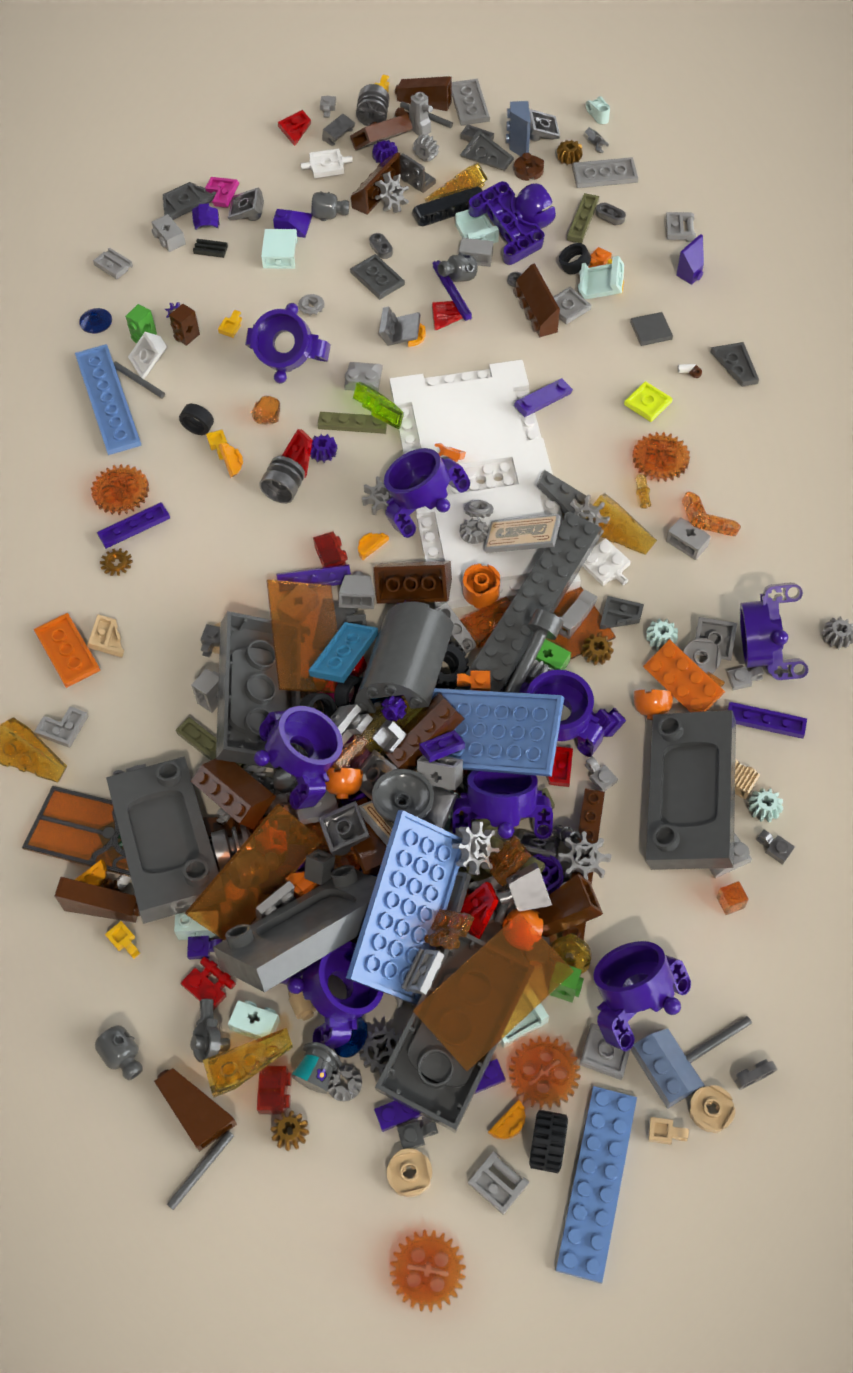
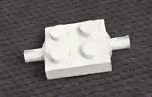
M339 148L309 153V162L301 163V170L311 168L314 178L344 174V163L353 162L352 155L343 157L340 154Z
M605 538L595 545L582 567L602 586L614 579L625 585L628 579L622 572L630 566L631 561Z

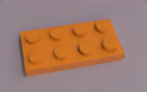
M68 613L34 629L66 688L101 671Z
M670 639L643 666L662 686L673 693V696L689 712L707 711L725 693L712 678Z

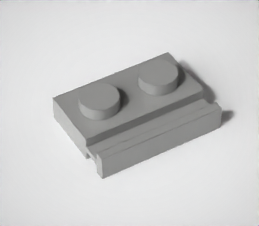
M108 248L107 252H103L93 260L96 267L115 279L126 273L129 267H133L132 261L111 248Z
M419 949L401 988L407 992L411 991L426 995L437 970L441 966L444 954L436 950Z

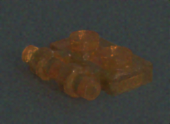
M358 737L351 743H347L343 747L341 755L330 768H334V770L346 768L351 763L350 759L362 754L365 751L364 747L369 742L365 737Z
M515 835L503 844L504 847L498 854H494L490 858V863L493 865L490 873L502 886L507 883L506 879L515 874L532 856Z
M439 909L431 926L435 933L426 935L424 941L433 947L443 946V948L449 950L453 948L458 949L460 947L458 939L459 937H466L474 917L467 913Z

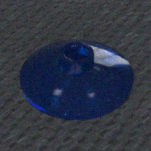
M93 308L81 315L79 324L82 330L87 333H101L110 327L112 316L105 309Z
M362 1017L357 1019V1030H352L350 1040L339 1048L334 1049L337 1055L343 1058H350L356 1055L363 1047L367 1038V1024Z

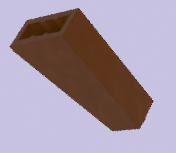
M452 77L401 79L399 85H396L395 88L397 101L411 104V96L417 92H423L428 96V105L432 106L433 109L448 111L452 103Z
M408 114L364 127L350 135L356 151L376 144L377 141L381 142L404 134L413 129Z
M576 874L549 895L552 903L551 906L533 909L540 913L538 914L539 918L543 919L542 936L549 937L603 914L590 881L579 874Z
M60 877L54 896L64 911L136 923L137 917L140 916L135 895Z
M174 1068L162 1071L154 1081L199 1152L225 1134L227 1130L229 1131L237 1125L234 1118Z

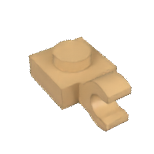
M650 1118L648 1142L671 1145L672 1138L679 1141H687L689 1129L673 1127V1120Z

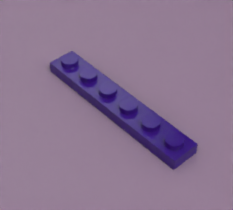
M497 1059L490 1061L475 1094L506 1081ZM392 1101L374 1109L382 1132L423 1116L397 1101Z

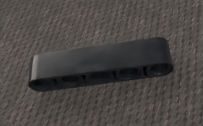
M473 187L417 205L412 210V214L420 226H426L454 217L456 213L468 210L470 198L483 190L481 187Z

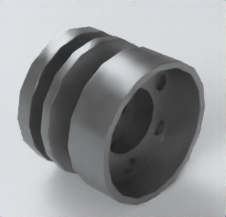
M377 84L366 85L360 90L356 116L363 125L370 126L372 122L386 121L389 107V94L387 90Z
M284 456L274 457L259 483L260 489L273 501L285 504L290 503L305 478V471L296 461Z
M240 825L242 834L239 835L236 827H232V837L229 838L224 829L211 833L216 858L222 874L228 873L227 865L232 857L255 850L252 835L244 825Z

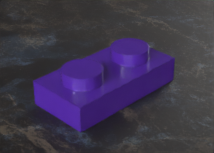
M455 730L419 744V750L429 762L465 749V742Z

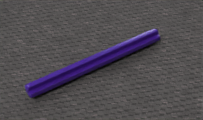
M434 261L432 263L433 268L465 321L471 320L472 313L450 276L443 277L438 273V265L441 261Z

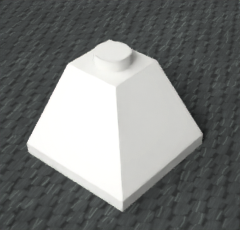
M144 332L128 356L141 378L145 379L167 346L161 336Z

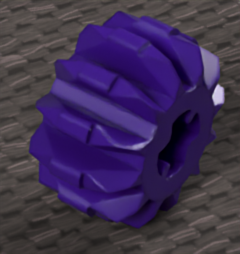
M390 140L377 141L372 151L373 159H375L376 163L381 164L386 158L397 153L398 148L395 142H390Z
M320 434L319 437L314 435L310 457L315 459L317 463L319 461L325 463L326 460L331 461L332 457H336L338 448L334 437L330 438L328 434L326 436Z

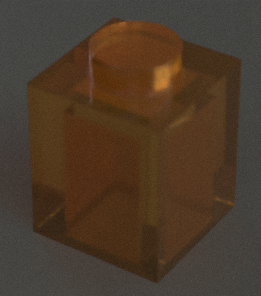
M739 881L720 888L716 897L725 915L744 909L749 900Z

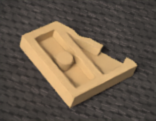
M98 614L87 647L122 658L124 649H122L120 643L121 637L117 631L116 619Z

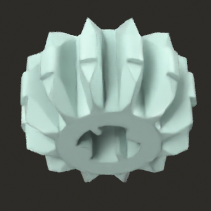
M660 618L657 620V623L652 621L646 631V639L650 642V647L656 646L658 651L669 639L675 644L678 640V628H674V623L669 624L667 619L662 622Z
M763 787L759 792L755 790L748 801L750 804L749 811L754 812L753 818L759 816L760 822L764 818L771 822L773 818L777 819L780 815L779 813L783 811V799L778 798L779 792L771 793V788L767 792Z

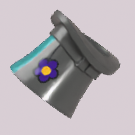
M317 1042L306 1043L303 1046V1050L306 1051L305 1057L291 1076L306 1088L326 1094L332 1071H336L337 1067L340 1068L342 1063L336 1053L328 1046Z

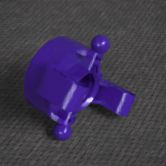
M289 303L285 309H274L266 312L256 321L255 325L253 324V328H248L245 345L253 349L260 361L276 370L274 380L279 384L286 381L287 375L285 372H291L298 368L307 358L328 362L331 344L325 340L318 339L319 335L311 334L306 322L297 315L298 306L295 303ZM283 332L292 333L295 339L293 348L287 353L278 352L275 347L277 336Z
M428 448L410 451L395 460L384 476V485L392 497L386 502L389 506L385 514L393 528L404 537L409 538L416 531V526L409 515L416 509L426 506L429 509L436 507L442 513L447 512L450 509V502L445 499L448 496L446 490L448 484L461 493L467 491L470 487V480L463 467L450 458L444 460L435 450Z
M792 582L771 584L766 586L763 593L760 594V601L740 603L741 641L746 668L765 666L768 673H771L776 680L804 678L808 674V666L802 659H783L782 653L783 646L787 643L789 637L782 627L779 603L800 600L803 596V591L798 584ZM796 587L798 590L797 594L794 597H789V589ZM781 588H783L784 598L781 594L774 595L773 599L768 595L772 593L773 589L776 593H781ZM802 664L803 670L798 673L794 672L795 665ZM778 666H780L782 669L789 668L790 673L788 674L787 670H781L780 674H777L774 670H777Z
M566 670L547 671L537 676L530 684L523 683L519 693L562 695L564 697L563 705L570 710L571 715L566 720L560 721L557 741H568L577 738V749L583 755L591 757L603 741L604 729L598 724L600 719L592 715L594 696L589 684L579 675Z
M294 706L285 711L270 712L259 728L261 739L267 741L265 750H259L255 753L254 762L259 766H265L270 762L274 768L281 767L286 772L295 776L298 785L291 792L289 798L293 809L314 807L326 793L325 782L329 781L326 772L341 755L343 749L341 733L327 715L311 707ZM290 743L298 744L304 748L308 757L295 750Z
M473 770L468 776V793H460L461 798L456 799L452 808L451 823L453 834L456 833V828L469 827L471 830V819H488L492 827H498L499 836L503 839H508L513 836V827L519 825L521 818L531 817L534 833L539 839H547L553 831L551 801L548 797L542 795V791H538L536 775Z
M637 941L613 949L598 962L593 977L603 1002L597 1007L601 1011L597 1017V1023L606 1043L623 1051L630 1050L635 1038L628 1021L637 1012L647 1009L658 1012L662 1008L669 1015H676L680 1012L681 1003L674 997V992L686 995L691 988L690 977L681 960L665 955L663 949L655 943Z
M353 942L345 943L309 965L304 971L302 979L297 976L292 977L287 983L288 990L291 993L299 994L303 992L304 999L310 1000L316 1010L325 1017V1023L318 1026L313 1032V1042L324 1044L331 1049H337L350 1040L352 1030H357V1019L372 1011L380 1003L383 996L381 991L346 979L356 947V943ZM330 975L338 976L344 982L347 990L345 999L336 998L329 990L328 978Z

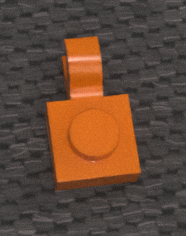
M598 247L591 254L589 268L605 265L608 259H611L612 253Z
M442 443L435 444L436 447L440 448L439 456H447L455 462L465 458V451L446 447Z
M470 671V676L467 674H457L458 687L470 686V690L490 691L491 689L490 671Z

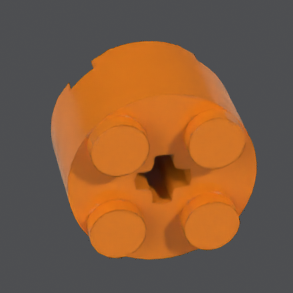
M474 564L467 568L463 576V596L465 600L477 609L496 602L500 596L499 572L491 565Z

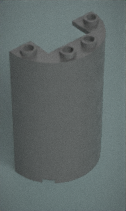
M404 602L388 610L383 619L355 698V704L361 708L359 715L376 712V708L370 699L404 695L411 709L429 707L454 627L453 622L444 612L439 609L436 611L429 608V604L421 602Z

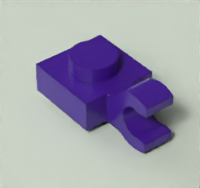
M209 936L188 937L187 958L189 960L202 959L204 957L209 959L210 952H214L213 946L223 940L214 939L210 941Z

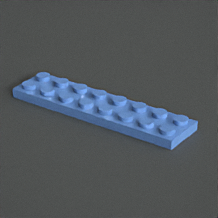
M107 344L75 353L108 455L142 446Z
M593 1086L556 1272L600 1284L603 1282L637 1097Z

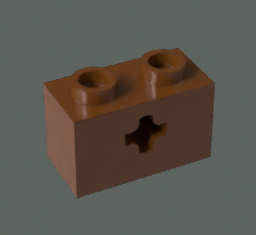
M181 304L169 314L170 325L174 333L173 337L177 342L187 346L200 335L196 314L193 309L185 304Z

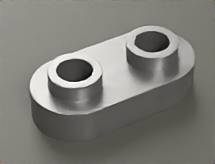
M600 203L596 208V215L612 224L620 225L625 221L626 213L611 204Z
M374 233L370 236V246L379 258L388 259L393 255V248L383 234Z
M765 1059L755 1065L756 1069L750 1072L748 1069L739 1072L736 1075L737 1079L734 1081L738 1089H744L778 1070L774 1062H768Z

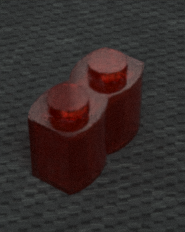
M334 531L313 537L314 547L322 567L346 565L345 561L348 560L346 551L341 550V539L335 535Z
M260 1066L257 1095V1111L259 1114H281L284 1112L286 1115V1108H290L291 1096L287 1094L288 1086L292 1085V1072H289L287 1066Z

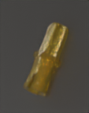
M638 474L635 478L637 485L636 494L639 496L640 508L646 509L647 504L648 507L652 505L649 496L650 488L647 486L646 476Z

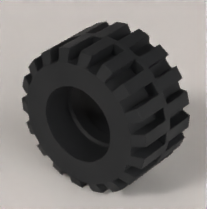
M453 642L448 644L443 660L450 667L451 674L440 672L435 688L455 689L457 687V674H466L469 670V666H467L469 660L468 658L465 659V651L461 652V647L459 645L457 647L454 646L455 643Z
M545 1110L537 1112L529 1160L531 1169L557 1174L561 1170L568 1127V1117L566 1114Z

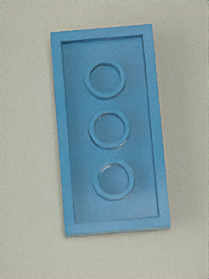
M344 622L308 670L310 677L344 683L378 636V628Z

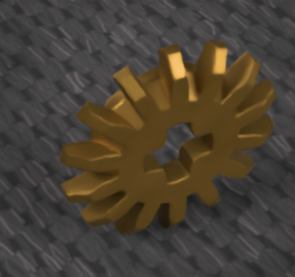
M114 548L112 549L113 552L107 551V556L101 557L105 560L100 561V564L104 565L101 569L105 570V574L111 572V576L117 571V575L120 576V570L126 573L124 568L130 569L131 566L127 564L133 563V560H129L132 557L131 554L126 556L127 550L122 553V548H119V551H115ZM115 559H118L119 562H121L118 563V566H114V564L112 563L115 562Z

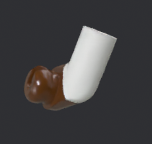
M696 364L678 365V373H688L693 378H699L702 375L701 368Z
M122 874L117 880L108 878L104 881L103 886L115 891L124 890L130 882L131 876Z

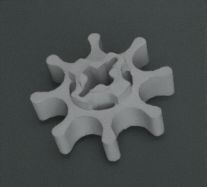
M390 172L384 173L383 178L385 182L382 180L375 182V185L381 189L380 195L375 196V199L382 198L384 200L383 211L390 210L392 206L394 213L401 212L400 203L401 205L409 203L403 196V192L408 190L409 187H402L400 185V174L394 176L392 180Z
M379 476L376 477L377 485L375 487H370L367 484L364 485V492L370 494V496L362 497L363 506L368 504L374 505L372 507V515H376L380 509L386 510L389 506L386 502L392 498L384 483L380 481Z
M591 495L586 496L584 505H580L576 499L571 501L570 505L575 509L573 514L598 526L599 523L607 524L609 522V516L604 517L599 513V510L605 506L604 502H601L599 506H593L590 503Z
M474 821L472 822V832L469 827H459L463 840L461 844L453 843L452 848L461 850L462 856L456 862V865L466 867L469 863L468 873L470 875H479L480 864L483 869L493 868V865L489 862V856L491 852L498 853L499 848H494L490 845V838L495 835V831L485 830L483 833V822Z
M583 831L580 843H573L568 837L565 839L564 845L570 848L571 852L568 854L559 853L558 861H568L571 864V867L565 873L567 878L573 872H580L587 880V874L590 872L597 873L600 878L604 877L605 870L600 868L598 864L603 861L610 862L611 854L604 855L598 851V848L603 846V838H600L597 843L591 844L586 840L587 833Z

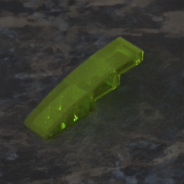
M357 382L353 399L362 403V407L371 411L372 416L400 429L404 412L373 388L362 382Z

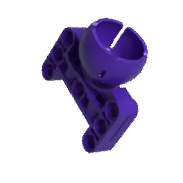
M501 181L474 195L469 200V215L479 217L486 213L508 243L503 249V262L507 265L515 264L543 247L545 237L541 229L550 225L556 216L554 206L542 211L552 204V199L547 190L537 183L527 185L515 197V193L509 184Z

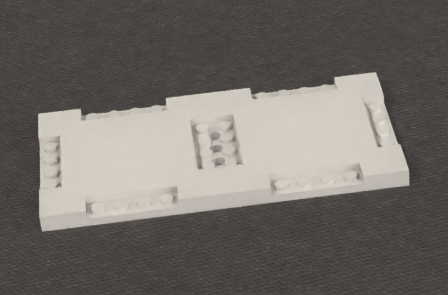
M523 360L489 364V369L428 378H424L423 374L390 378V389L403 454L421 448L432 449L440 453V448L435 446L436 443H442L446 447L466 452L465 458L458 460L457 463L463 467L470 480L469 489L461 493L448 484L446 488L448 496L445 499L450 502V509L445 513L439 512L436 507L429 509L424 506L415 510L425 562L451 561L452 583L447 604L451 609L472 606L463 596V576L466 569L474 564L491 565L499 572L500 596L496 602L514 599L546 548L486 553L484 550L486 540L478 544L468 543L461 538L460 527L464 524L465 520L469 521L472 518L474 520L480 518L482 522H486L488 528H490L491 521L559 514L561 517L560 525L563 522L559 504L556 501H551L537 487L540 475L544 470L552 475L553 473L544 439L540 434L536 415L533 413L524 417L514 407L517 400L530 394ZM443 455V456H440V457H442L444 460L448 458L447 456H444V455ZM500 477L502 480L495 481L494 478ZM484 480L485 483L479 484L476 481ZM474 500H483L490 503L494 509L490 517L477 518L465 514V505ZM477 527L471 529L472 534L477 531ZM579 573L567 591L580 589L581 580ZM433 602L434 608L437 609L446 602Z

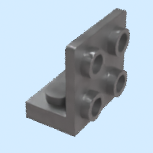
M404 153L400 155L401 179L404 182H407L422 193L436 184V179L425 172L424 166Z
M389 306L384 307L379 333L387 346L416 340L418 338L421 314L417 312L396 317Z

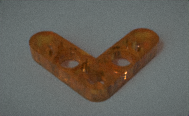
M693 492L685 493L682 503L691 525L699 529L729 536H736L741 528L738 522L706 514L700 497Z

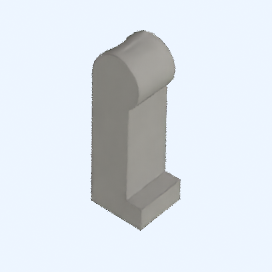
M583 590L566 613L559 617L563 621L562 627L568 630L566 632L561 628L559 634L570 639L591 612L598 597L587 590Z
M447 602L435 609L436 611L439 609L444 612L453 622L454 627L450 640L455 643L456 647L458 645L461 647V652L465 651L467 654L476 648V643L471 634Z

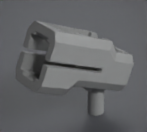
M417 92L411 96V104L409 105V119L413 127L411 130L418 136L431 133L429 112L433 111V107L428 105V96L423 92Z

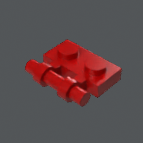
M204 957L201 959L200 964L205 969L200 972L194 968L180 984L198 1001L213 999L214 1011L227 997L222 989L227 986L231 990L235 987L236 983L231 979V975L226 972L224 973L217 967V963ZM211 974L219 979L216 984L208 979Z

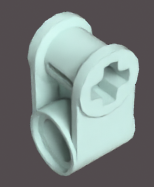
M602 96L593 101H586L587 112L598 124L609 122L610 106Z

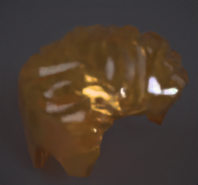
M272 396L261 397L251 411L254 421L262 425L278 422L280 416L279 400Z

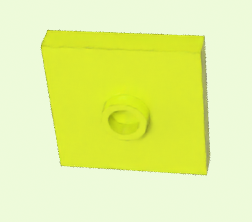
M645 381L624 401V405L652 422L672 402L673 398Z

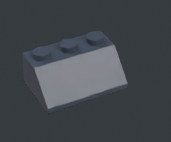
M513 101L510 102V108H507V118H509V121L506 122V129L509 131V134H506V143H509V149L521 157L524 153H529L531 125L529 102Z
M669 1029L651 1033L633 1044L632 1054L667 1109L692 1095L699 1088L705 1087Z

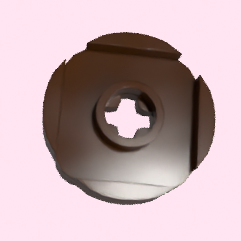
M524 153L514 162L516 177L525 181H529V178H534V180L540 178L544 173V160L530 153Z

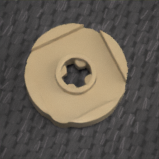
M716 1085L699 1088L690 1100L689 1115L702 1130L719 1133L726 1129L735 1117L733 1099L725 1089ZM714 1103L718 1113L710 1114L706 1105L711 1106Z
M412 1148L398 1151L387 1167L389 1185L400 1196L415 1197L422 1194L428 1189L432 1179V1166L428 1157ZM407 1167L416 1170V1174L413 1175L412 1179L403 1175Z

